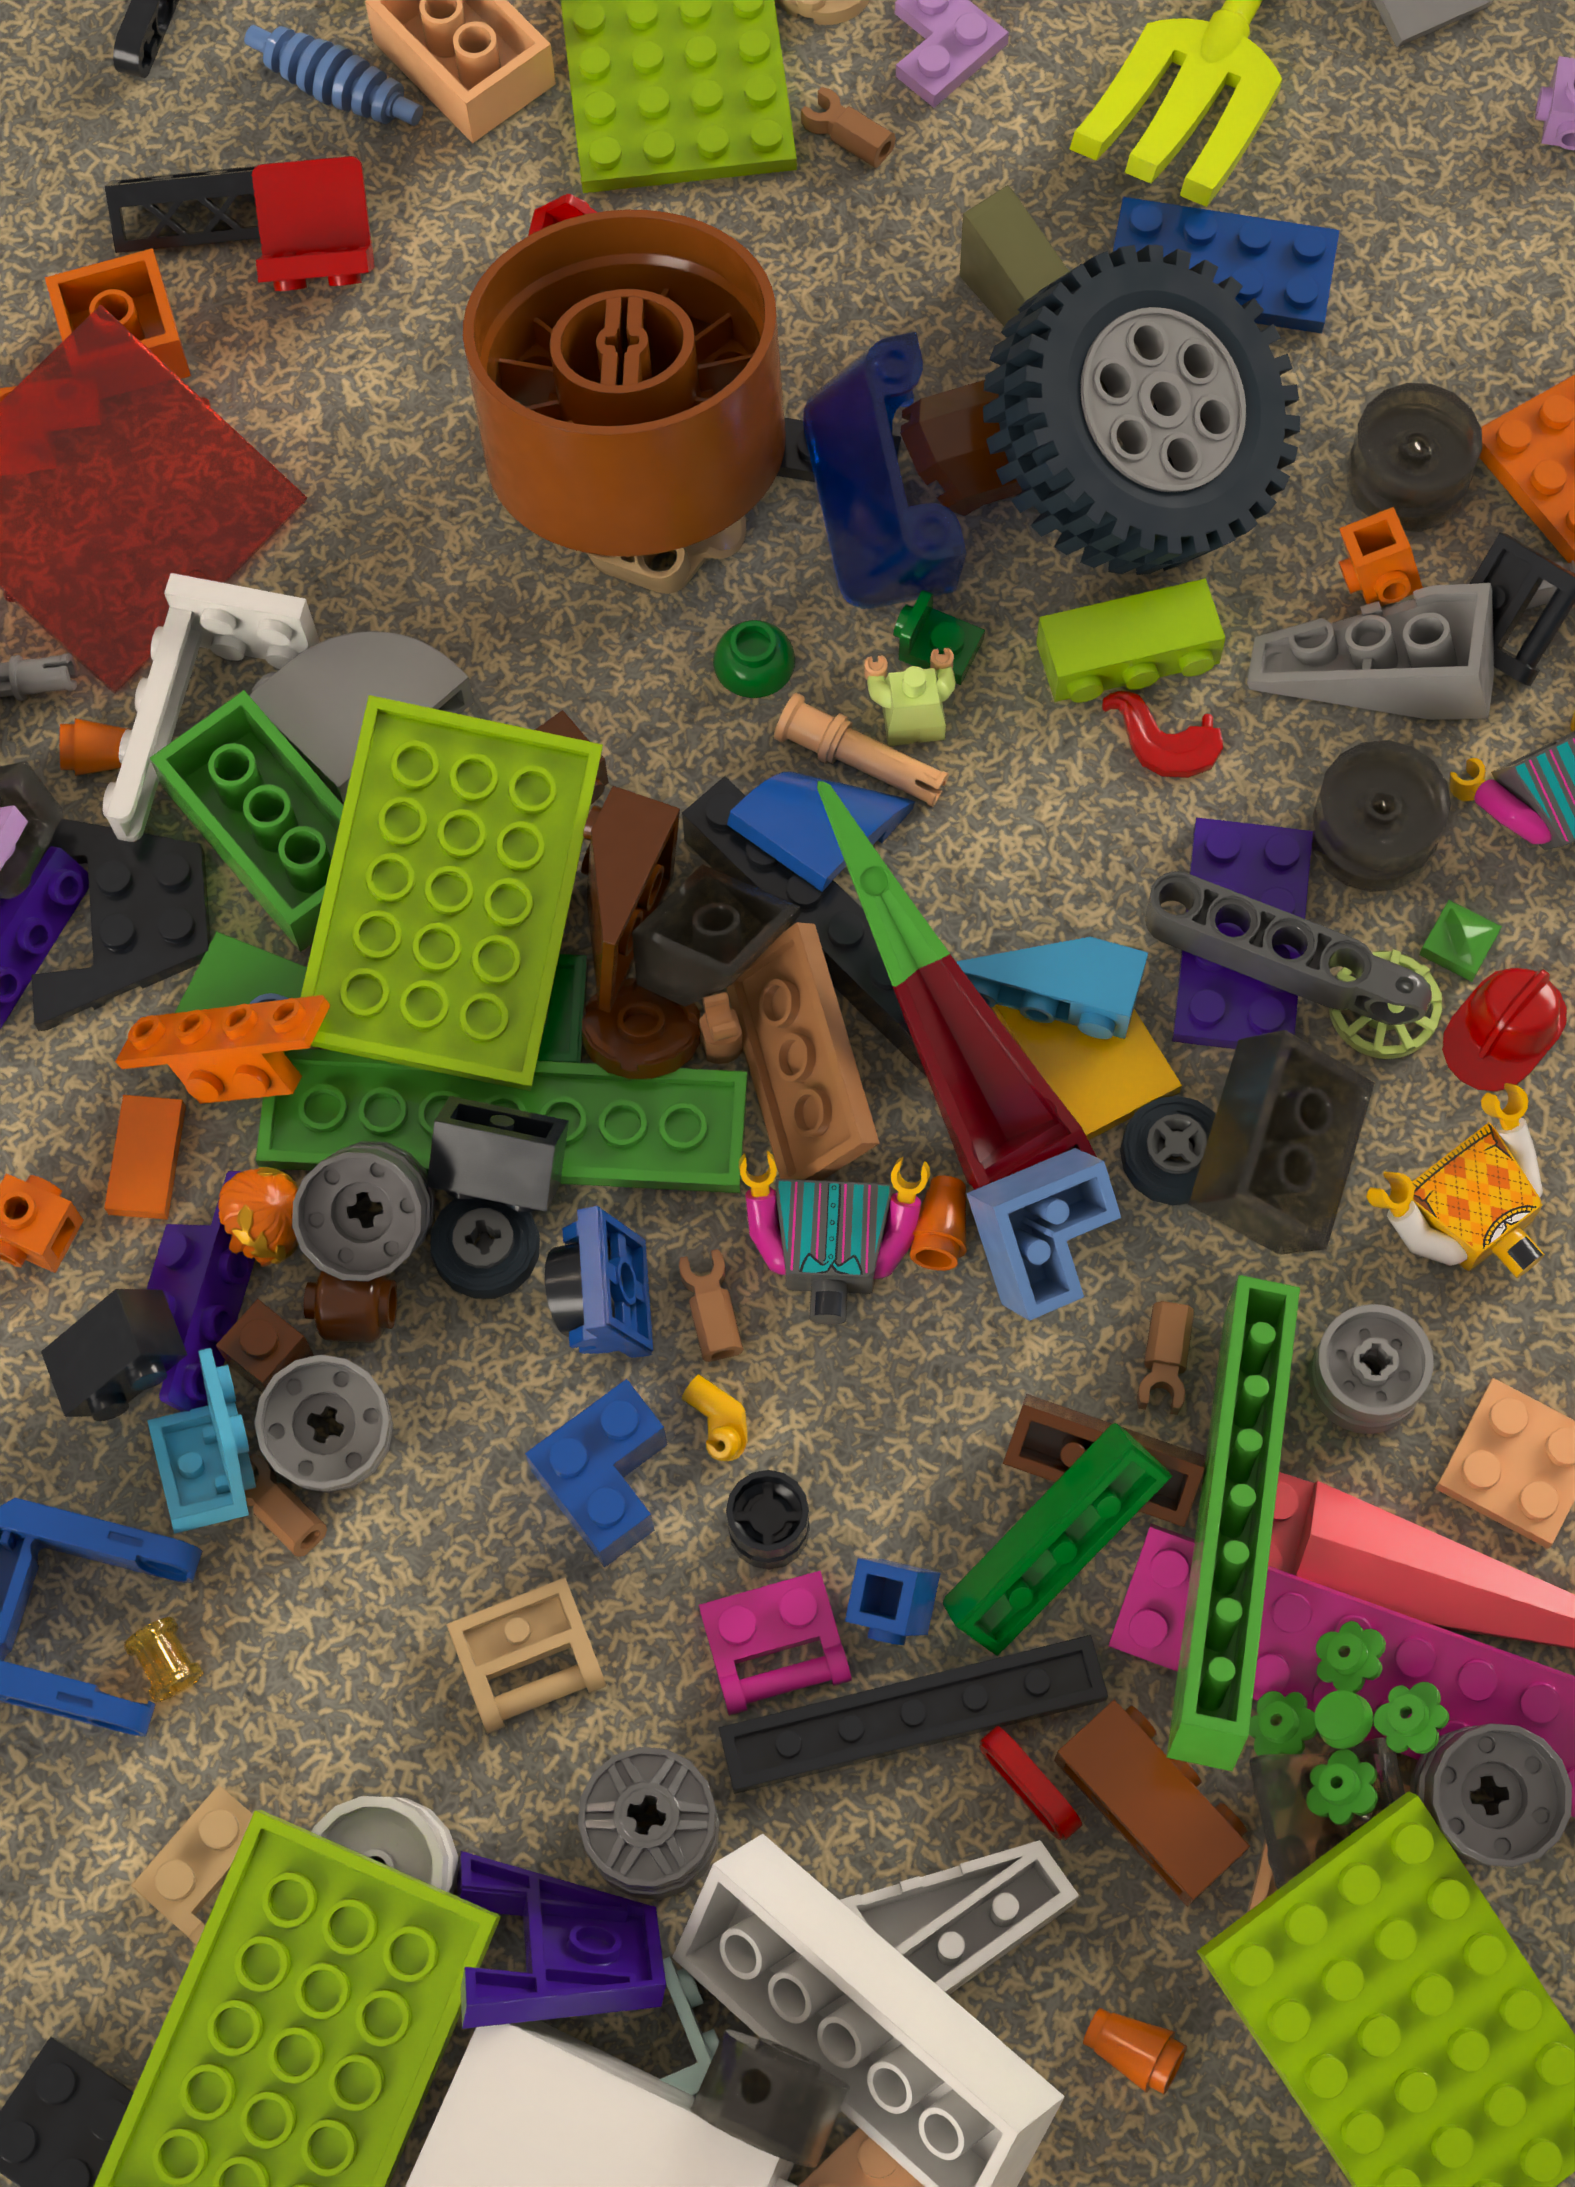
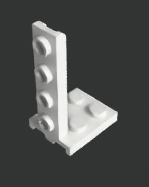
M170 573L164 592L170 606L164 627L158 626L152 637L151 658L153 663L148 678H141L136 689L135 709L137 715L132 730H125L121 738L119 761L122 765L116 783L110 782L103 798V814L110 823L117 839L134 842L139 840L144 833L159 783L150 757L171 743L199 647L211 649L214 654L228 660L238 661L242 660L244 656L265 659L273 667L281 669L301 652L320 643L305 598Z

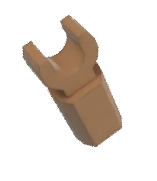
M821 87L818 90V105L827 111L817 113L806 106L801 109V124L806 130L819 135H831V141L874 168H878L894 148L896 140L894 133L850 106L847 108L843 107L838 95L829 88Z
M722 992L702 998L705 1013L699 1019L700 1038L708 1062L715 1064L729 1063L737 1059L743 1052L742 1031L736 1010L729 1007L727 992Z
M718 1249L711 1250L713 1270L706 1276H697L691 1271L687 1256L681 1257L679 1262L682 1283L688 1290L695 1293L690 1298L689 1305L702 1359L705 1362L738 1356L744 1350L730 1292L720 1287L725 1280L726 1267L724 1257Z
M1160 1301L1152 1306L1144 1361L1145 1367L1151 1369V1373L1146 1375L1139 1385L1136 1399L1139 1409L1146 1410L1150 1392L1156 1388H1163L1170 1393L1172 1397L1170 1414L1178 1415L1183 1406L1186 1391L1178 1374L1184 1373L1187 1369L1195 1313L1194 1309L1189 1305Z
M253 1453L249 1457L250 1462L259 1472V1476L255 1482L256 1488L245 1490L247 1506H254V1515L295 1556H305L325 1537L327 1532L326 1524L286 1484L282 1482L277 1483L274 1470L261 1456Z

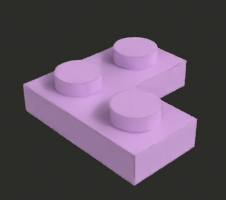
M897 0L895 2V15L926 39L896 64V77L933 108L1008 44L1009 32L969 0Z

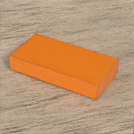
M123 1095L104 1207L108 1215L168 1220L186 1105L182 1099Z

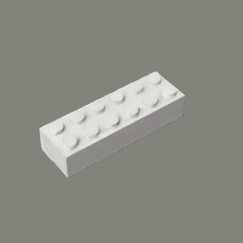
M764 1834L713 1863L672 1958L924 2187H1017L1065 2096Z

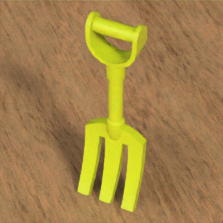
M1226 0L1222 8L1214 12L1209 21L1177 18L1147 23L1131 53L1102 98L1075 130L1069 150L1096 161L1132 121L1171 63L1178 64L1181 68L1152 122L1130 153L1125 173L1151 184L1191 137L1224 86L1228 85L1236 88L1207 144L1186 175L1180 192L1181 197L1207 207L1242 158L1281 88L1282 77L1276 66L1260 47L1248 39L1250 35L1249 25L1263 0Z

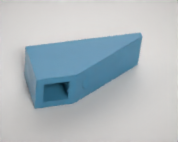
M1085 937L956 962L989 1007H994L998 1004L1017 1009L1027 1019L1039 1023H1052L1054 1020L1072 1024L1078 1026L1082 1033L1098 1039H1110L1112 1036L1125 1039L1144 975L1148 952L1093 937Z

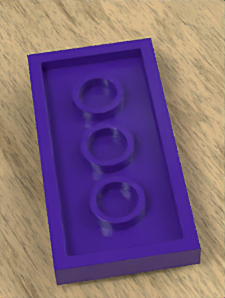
M1196 817L1189 874L1305 919L1313 831ZM1221 923L1216 926L1226 936L1237 937L1244 934L1242 929L1233 923ZM1281 944L1273 947L1277 955L1282 958L1296 959L1300 957L1298 951L1290 945ZM1181 950L1172 1042L1291 1056L1294 1048L1298 996Z

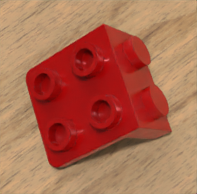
M355 156L267 163L260 164L253 169L252 181L262 256L256 259L258 283L273 281L274 291L307 288L306 278L328 276L329 286L362 283L361 273H369L375 265L361 161Z

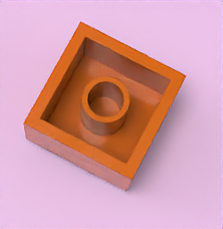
M153 248L45 277L73 379L95 377L99 385L100 401L191 376Z

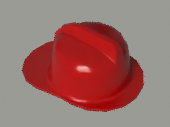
M1522 968L1496 971L1476 987L1452 1016L1443 1033L1442 1051L1448 1068L1461 1082L1477 1090L1495 1092L1504 1090L1505 1083L1517 1085L1533 1071L1558 1041L1567 1023V1007L1560 991L1549 981L1550 974L1542 969L1535 972Z

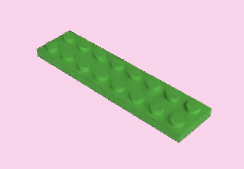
M298 1049L283 1051L302 1075L294 1093L263 1097L256 1151V1162L259 1167L311 1171L322 1160L331 1156L339 1149L361 1141L388 1142L410 1152L428 1173L434 1120L449 1096L569 1120L560 1184L740 1193L741 1189L739 1159L743 1155L748 1086L747 1071L679 1068L675 1072L653 1079H628L608 1073L597 1064L537 1061L531 1091L332 1050Z

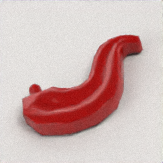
M1116 691L1108 694L1102 700V709L1105 712L1111 709H1118L1123 715L1131 749L1141 765L1162 777L1189 778L1209 771L1213 768L1223 751L1221 729L1213 728V716L1209 713L1202 716L1201 726H1189L1182 732L1166 734L1158 728L1149 707L1140 695L1130 691Z

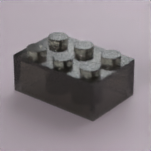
M1287 1030L1239 1039L1188 1205L1279 1255L1327 1250L1375 1082Z

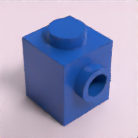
M858 1558L845 1622L869 1627L868 1638L896 1645H905L906 1636L928 1635L941 1573L885 1559Z

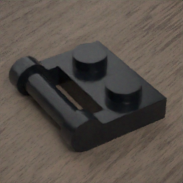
M1500 532L1469 584L1491 583L1494 667L1522 684L1531 686L1540 672L1536 667L1575 603V573L1561 567L1510 535ZM1543 580L1557 587L1517 655H1514L1505 650L1503 646Z

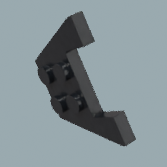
M35 813L24 814L28 821L24 828L26 863L30 870L36 869L47 850L53 846L62 848L78 864L88 863L93 965L89 968L32 974L34 1025L38 1031L52 1029L61 1025L60 1020L90 1007L94 1010L105 1005L106 1000L139 986L144 989L201 963L205 953L208 951L211 937L205 852L200 843L143 833L139 840L129 842L117 839L112 827Z

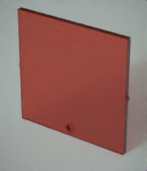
M102 305L87 317L0 402V589L4 592L3 596L6 601L10 603L15 602L114 694L151 659V641L154 631L158 626L164 627L170 607L164 594L170 573L226 583L307 501V497L211 408V403L207 398L199 397Z

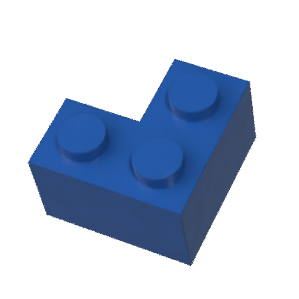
M625 1379L527 1451L525 1455L532 1473L604 1568L655 1531L651 1513L625 1481L624 1477L668 1444L664 1426L631 1383Z

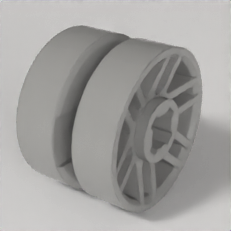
M1378 1304L1361 1305L1351 1308L1331 1322L1313 1355L1309 1368V1385L1313 1399L1321 1412L1330 1421L1343 1429L1362 1434H1374L1390 1430L1401 1424L1412 1413L1426 1391L1433 1373L1434 1360L1432 1348L1425 1332L1418 1323L1398 1309ZM1371 1370H1373L1376 1375H1371Z

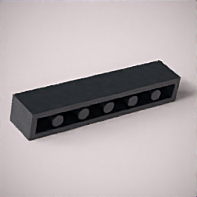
M724 776L682 812L684 841L779 934H782L797 922L815 924L833 986L927 1077L863 908L834 880L821 892L728 826L727 822L730 811L745 795Z

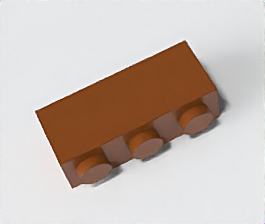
M1114 1699L1057 1751L1054 1762L1188 1907L1249 1849L1250 1845L1242 1838L1247 1829L1236 1814L1225 1804L1220 1802L1214 1807L1197 1789L1202 1781L1187 1762L1166 1758L1167 1755L1152 1740L1157 1735L1156 1730L1138 1709L1130 1705L1124 1710Z

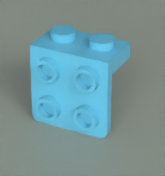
M211 1348L198 1351L208 1406L191 1409L190 1412L183 1411L147 1420L174 1534L248 1516L245 1490L256 1488L248 1454V1440L241 1414L238 1415L236 1396L228 1365L216 1367Z

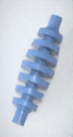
M251 25L245 34V44L263 53V63L267 68L275 73L280 72L282 78L292 84H297L299 89L308 95H314L317 101L325 105L332 103L335 108L346 112L352 109L355 115L365 118L371 116L374 121L383 124L390 123L396 117L416 126L423 115L422 105L404 97V87L400 82L392 77L387 78L385 72L376 66L370 67L368 61L359 55H353L350 49L342 45L334 46L330 41L320 38L314 39L313 36L302 32L295 33L294 30L283 26L276 28L270 33L256 25Z

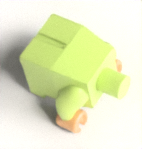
M944 648V654H939L938 649H933L929 669L911 666L903 672H894L888 675V662L883 655L878 656L877 662H873L872 656L866 658L864 675L867 679L870 698L883 708L888 746L945 740L946 723L942 702L946 701L955 690L954 654L950 648Z

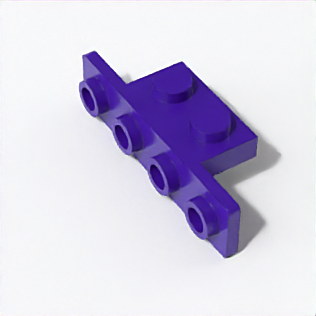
M51 846L47 850L21 892L0 888V1029L32 980V974L37 972L89 889L88 872L62 848Z
M228 1171L224 1184L241 1171ZM218 1203L211 1225L166 1224L146 1288L163 1290L187 1352V1356L166 1372L167 1378L163 1381L159 1393L161 1402L181 1412H190L191 1409L208 1406L198 1351L211 1348L216 1367L224 1366L225 1359L216 1344L237 1322L255 1262V1258H247L242 1251L235 1254L229 1249L232 1235L226 1233L225 1226L220 1223Z

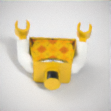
M1505 1083L1504 1088L1508 1094V1103L1505 1108L1501 1110L1500 1101L1495 1094L1487 1092L1481 1099V1107L1484 1112L1491 1117L1499 1119L1500 1122L1497 1124L1496 1129L1488 1122L1413 1181L1406 1174L1385 1171L1383 1176L1391 1186L1389 1197L1383 1189L1370 1187L1366 1198L1374 1207L1389 1209L1387 1217L1411 1253L1449 1266L1459 1264L1467 1271H1471L1494 1253L1516 1278H1519L1534 1267L1545 1255L1523 1231L1524 1228L1534 1221L1543 1206L1540 1199L1543 1189L1536 1151L1526 1120L1521 1118L1528 1109V1096L1524 1089L1519 1086Z

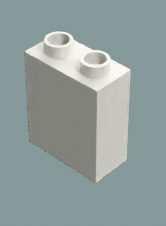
M538 2020L476 2027L405 2187H799L787 2180L801 2147L697 2096L665 2083L629 2063Z

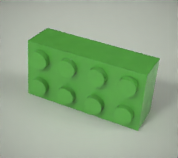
M243 690L151 756L150 760L165 792L296 948L302 952L313 943L343 804L246 691Z

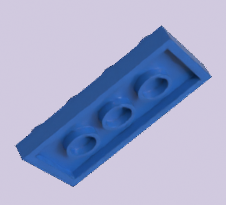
M1123 197L1113 251L1123 246L1135 245L1137 252L1150 244L1163 246V257L1176 249L1191 253L1189 269L1203 260H1207L1218 266L1213 280L1215 284L1232 276L1243 286L1235 297V300L1240 305L1255 298L1264 309L1254 319L1255 323L1270 326L1274 324L1276 327L1322 334L1340 230Z

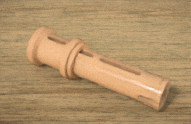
M798 693L792 695L779 718L774 732V739L782 743L789 739L818 753L817 760L825 764L828 762L833 764L836 760H839L934 807L942 793L940 787L941 785H946L949 773L939 771L852 729L853 723L849 721L847 716L839 713L836 717H833L806 704L803 695Z

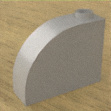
M378 631L343 634L315 644L294 657L277 672H270L264 675L255 684L252 693L249 695L343 806L368 695L461 714L474 703L469 677L447 656L420 640L401 634Z

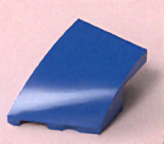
M789 771L776 774L753 789L730 811L727 825L823 892L846 867V863L817 789L818 781H823L832 786L872 845L877 840L881 843L886 840L911 812L915 801Z

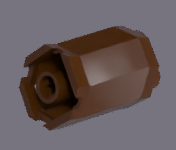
M985 380L921 398L902 410V418L908 420V422L901 425L900 434L918 475L926 485L937 480L946 492L936 498L946 510L962 516L968 515L983 505L1018 495L1023 491L1016 478L1002 485L996 470L1009 463L1005 451L990 455L986 439L999 432L1000 425L999 423H984L983 406L998 398L999 394L983 391Z

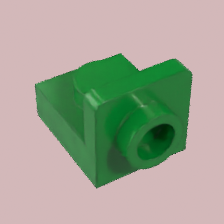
M922 590L914 607L906 604L896 621L893 636L899 638L898 660L922 669H929L933 649H938L939 654H944V648H950L954 654L953 672L955 683L961 685L984 640L985 629L933 609L934 594Z

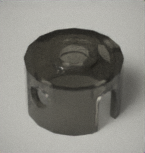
M727 2029L722 2035L691 2110L712 2126L757 2149L801 2166L815 2168L820 2161L851 2087L843 2080L822 2069L819 2063L797 2051L760 2037L757 2039L747 2034Z

